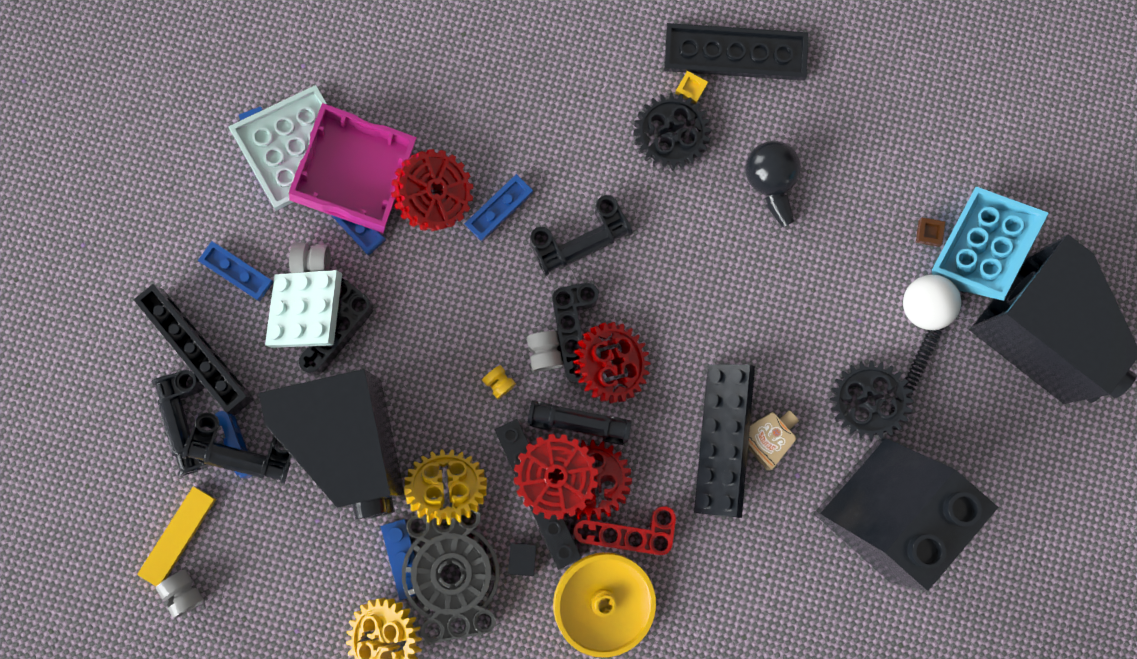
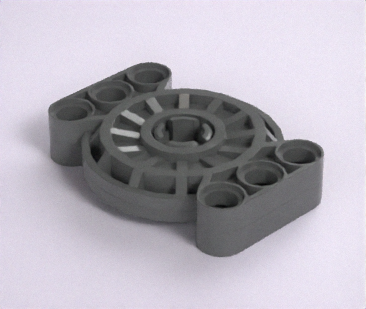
M471 510L475 515V521L470 526L465 525L462 519L459 523L456 518H452L451 525L447 529L441 530L436 525L437 518H433L428 523L427 515L419 518L418 514L412 516L406 524L408 534L416 538V540L410 546L404 558L402 584L405 595L411 605L427 618L421 625V634L424 640L429 643L486 634L491 632L496 625L495 615L485 608L491 602L497 590L499 563L490 543L480 533L473 530L480 522L481 516L479 511ZM415 519H420L425 523V530L421 534H415L411 531L410 526ZM469 533L474 535L472 539L467 536ZM479 539L486 545L489 553L486 554L484 549L477 543ZM420 541H423L425 543L421 548L417 546ZM415 550L417 553L413 559L412 566L407 567L409 556ZM490 558H492L494 563V575H491ZM448 563L457 565L460 570V576L454 583L444 582L440 575L443 567ZM406 572L411 573L413 588L409 590L406 584ZM490 580H494L492 589L487 597L485 594L489 588ZM416 593L418 599L424 604L422 609L414 602L411 597L412 594ZM481 600L484 601L481 606L477 605ZM429 609L434 611L431 615L426 613ZM481 614H488L490 617V623L485 628H480L477 625V618ZM461 618L464 620L465 627L461 632L452 631L451 623L454 619ZM430 623H436L440 627V631L435 637H429L425 634V628Z

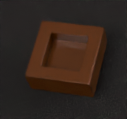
M921 217L918 221L916 243L937 247L942 246L946 221Z

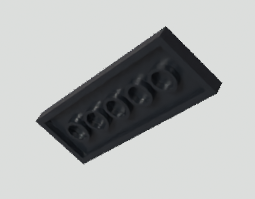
M667 23L664 71L682 73L689 71L697 74L805 81L807 78L808 32Z
M708 364L694 513L742 518L755 366Z

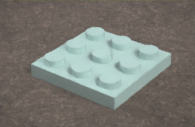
M333 270L275 274L265 346L278 348L334 345L342 273Z

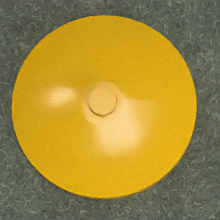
M609 552L591 554L571 565L561 577L554 594V617L561 634L575 649L593 657H614L634 648L648 633L656 611L655 591L647 574L631 559Z

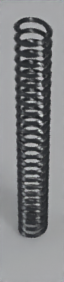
M927 330L928 333L923 338L924 342L921 343L922 346L919 347L918 355H915L916 359L913 360L914 363L911 364L912 367L909 368L910 372L907 373L908 376L905 377V380L910 378L920 382L919 379L912 377L910 374L921 378L920 374L912 370L924 373V371L913 365L926 369L924 365L918 364L916 361L928 364V362L918 357L930 360L929 357L920 354V352L932 356L930 352L922 348L933 352L934 349L931 347H936V345L927 342L926 339L938 343V340L928 335L939 339L940 336L937 334H942L941 331ZM908 380V383L918 386L917 383ZM909 385L906 386L907 388L912 389L913 391L916 390V389H915L914 387H912V386H909ZM893 407L890 408L891 411L888 412L889 415H891V413H894L895 410H893Z

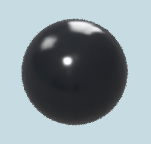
M767 141L755 147L749 154L745 166V173L749 184L757 192L768 196L781 195L793 188L799 179L801 171L800 159L795 150L788 144L780 141Z

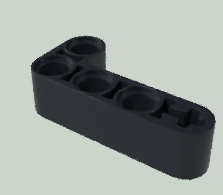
M343 278L341 279V286H347V292L344 296H339V304L342 307L337 312L333 347L325 350L323 346H308L299 358L300 368L310 375L317 376L323 373L373 313L374 306L369 298ZM359 301H366L365 309L357 312L355 310L356 304ZM343 320H350L349 328L345 331H340V323ZM318 350L325 355L324 358L316 353V351ZM311 359L315 360L317 364L314 368L309 363Z
M592 283L560 287L552 295L567 380L573 384H580L578 381L583 376L580 374V377L576 378L575 374H570L573 371V361L567 362V360H576L580 356L575 353H568L565 346L570 342L578 344V341L582 340L577 311L589 309L596 305L599 291ZM583 291H591L594 294V298L591 301H585L580 295ZM560 295H566L570 298V302L565 306L559 305L556 300ZM569 318L574 321L575 325L572 329L566 330L561 326V322Z

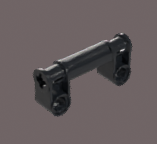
M603 195L596 202L595 215L601 226L560 246L557 245L552 233L546 227H536L531 232L530 244L545 276L560 266L566 267L613 244L614 240L626 234L629 236L633 234L627 218L614 197ZM607 203L611 205L613 211L604 213L600 210V205ZM537 235H545L548 238L547 243L544 245L537 244L534 240Z
M182 370L171 375L153 379L151 382L152 385L156 386L159 400L157 403L167 433L172 456L176 457L178 464V477L190 475L212 466L204 464L202 460L190 457L187 459L182 458L187 438L190 436V430L181 399L201 392L204 385L189 370ZM192 376L193 384L188 388L186 381Z
M532 400L527 423L534 428L551 430L554 427L602 437L604 442L625 445L628 442L632 420Z
M206 412L196 418L183 450V459L190 457L202 460L207 465L262 479L268 477L280 480L281 484H285L292 455L287 450L277 448L284 446L275 436L272 439L268 455L264 456L215 443L219 428L218 417ZM203 427H208V428H210L211 430H204V429H202V428H203Z

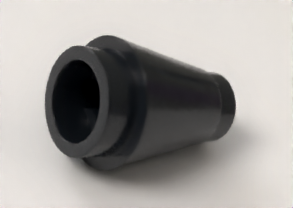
M784 193L765 198L767 208L778 223H780L781 227L795 222L788 194L785 195Z

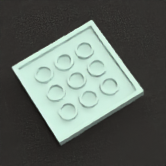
M316 85L228 126L275 211L293 203V201L289 200L288 193L299 163L308 149L310 134L322 103L327 104Z

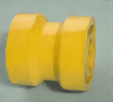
M501 365L495 367L482 379L486 386L492 388L493 395L497 400L516 385L512 378H508L505 375V370Z

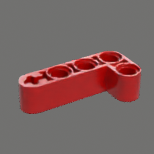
M662 506L656 508L651 515L649 530L581 520L574 526V536L579 542L585 544L665 555L672 548L676 515L669 507ZM662 510L667 511L670 515V520L666 525H660L657 521V515ZM584 524H588V529L596 531V525L601 526L598 532L599 541H594L595 535L590 534L586 536V539H583L581 533L577 531L578 528H583ZM607 528H613L617 533L615 541L610 543L603 539V532ZM632 532H638L642 537V541L638 546H631L628 542V537ZM658 536H663L666 539V547L662 550H656L653 546V541Z

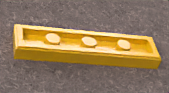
M193 486L137 575L154 586L166 580L217 499L198 487Z

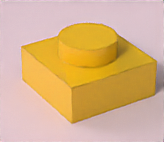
M687 71L675 94L678 96L682 94L685 100L691 97V103L697 104L708 82Z

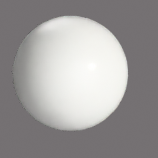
M925 275L917 278L908 286L903 298V308L906 316L914 325L926 330H938L950 325L957 318L961 309V296L956 285L949 279L940 275Z

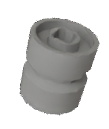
M292 243L289 254L291 273L330 270L331 250L329 244H314V246L310 247L308 243Z
M546 331L527 336L528 349L530 352H533V355L530 357L533 372L563 367L562 354L556 349L560 345L558 331Z
M182 570L156 586V590L162 600H168L167 608L173 619L184 615L204 601L199 590L191 587L193 580L187 570Z

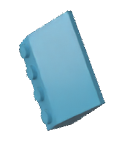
M975 187L932 269V275H940L949 279L956 285L959 291L1005 300L1049 213Z

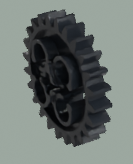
M670 93L667 100L661 94L659 102L652 98L651 106L644 104V112H638L637 117L640 120H635L634 126L638 129L633 131V136L638 138L635 139L634 144L642 145L638 153H647L645 161L651 158L654 159L653 167L660 162L662 163V170L666 168V165H670L672 171H674L676 165H679L681 170H684L685 162L693 166V157L700 160L702 156L700 152H706L707 147L704 144H709L711 140L707 135H710L712 129L706 127L709 125L710 119H702L706 111L698 112L699 103L694 106L690 105L691 97L684 102L682 94L679 95L678 99H674L673 93ZM677 114L683 115L686 118V124L684 121H677L674 116ZM696 118L694 122L695 128H692L689 134L693 143L686 144L681 140L687 131L686 128L683 129L684 124L689 126L691 121ZM653 121H660L663 124V127L659 128L658 136H661L660 143H667L670 149H660L658 138H655L653 143L648 146L649 136H653L655 127L651 124Z
M870 360L869 367H865L861 361L859 364L860 369L857 370L854 366L850 365V374L845 371L841 372L844 380L835 379V383L839 388H831V392L837 395L830 398L831 403L837 404L831 408V412L839 413L835 417V421L843 420L841 429L844 430L850 427L849 435L852 436L858 432L859 440H862L865 435L869 436L870 442L873 441L874 435H878L879 439L883 440V433L893 437V428L898 431L902 430L899 422L908 423V419L904 414H912V409L906 407V405L914 403L913 399L906 398L912 394V389H904L908 384V380H899L902 376L901 372L895 375L892 374V365L887 370L883 369V362L878 367H874L873 360ZM878 381H883L887 384L888 394H891L895 387L898 386L896 396L902 403L896 399H891L890 405L895 410L891 415H883L880 411V408L886 405V399H880L884 397V391H877L873 387ZM853 387H859L863 391L862 395L857 397V403H863L859 404V411L864 410L870 415L866 421H859L855 418V408H852L845 416L847 406L841 399L851 403L853 398L848 392ZM869 396L876 400L874 406L867 402Z

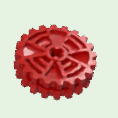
M429 149L427 152L421 151L410 156L408 160L405 159L401 163L402 168L396 169L395 174L398 177L393 179L391 183L395 187V191L391 192L392 198L397 200L394 206L396 209H401L402 213L400 216L403 220L408 218L410 220L409 225L412 227L419 225L420 230L423 231L427 229L438 231L454 226L456 221L459 222L464 219L463 212H469L470 207L467 204L473 201L470 190L474 189L473 184L468 182L471 176L469 172H464L463 168L465 165L462 162L457 163L455 161L456 156L453 154L446 156V151L439 150L436 153L434 149Z
M549 434L547 440L539 437L536 439L537 444L532 445L529 443L526 446V454L520 453L518 456L521 463L520 465H515L514 471L518 473V477L514 478V484L520 487L516 491L518 497H524V506L526 508L532 506L533 513L536 515L540 512L544 513L546 519L556 515L557 519L560 520L563 519L564 514L572 517L576 515L575 509L583 510L586 507L585 500L591 501L594 496L591 490L597 488L598 482L594 480V477L598 475V469L592 466L595 463L594 456L588 457L587 452L589 449L586 446L579 447V440L575 438L569 441L567 435L562 434L560 438H556L554 434ZM555 470L560 471L559 475L563 474V480H558L557 484L551 483L552 478H548V475L553 474Z

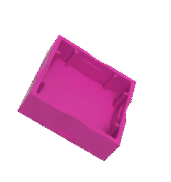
M322 103L310 134L308 149L299 163L288 193L289 200L384 233L396 200L391 195V192L395 191V187L391 183L393 179L398 177L395 174L396 169L402 168L401 163L405 159L408 160L415 146L416 137L384 125L369 123L357 115Z

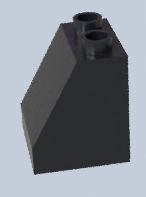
M1069 234L1028 255L1005 300L993 298L969 329L979 339L1063 404L1082 400L1093 403L1101 396L1106 395L1118 398L1133 385L1137 377L1130 370L1137 360V344L1094 253Z
M360 369L259 393L264 423L337 508H353L355 520L369 519L395 512L392 499L404 497L405 495L382 381L366 369Z
M884 438L883 440H877L813 514L890 583L929 591L999 507L956 469Z

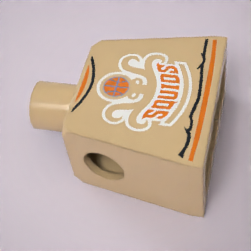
M791 411L786 412L780 419L774 412H771L750 425L748 450L766 470H772L796 440L790 429L799 420Z

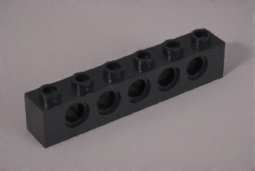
M152 284L133 299L226 413L236 415L254 400L252 395L164 289Z
M515 419L494 430L515 476L518 477V473L514 471L515 465H520L521 461L518 459L520 453H527L526 446L529 443L518 419ZM529 506L557 569L559 570L580 560L581 556L564 519L558 520L556 515L546 519L544 513L540 512L536 515L533 513V507Z

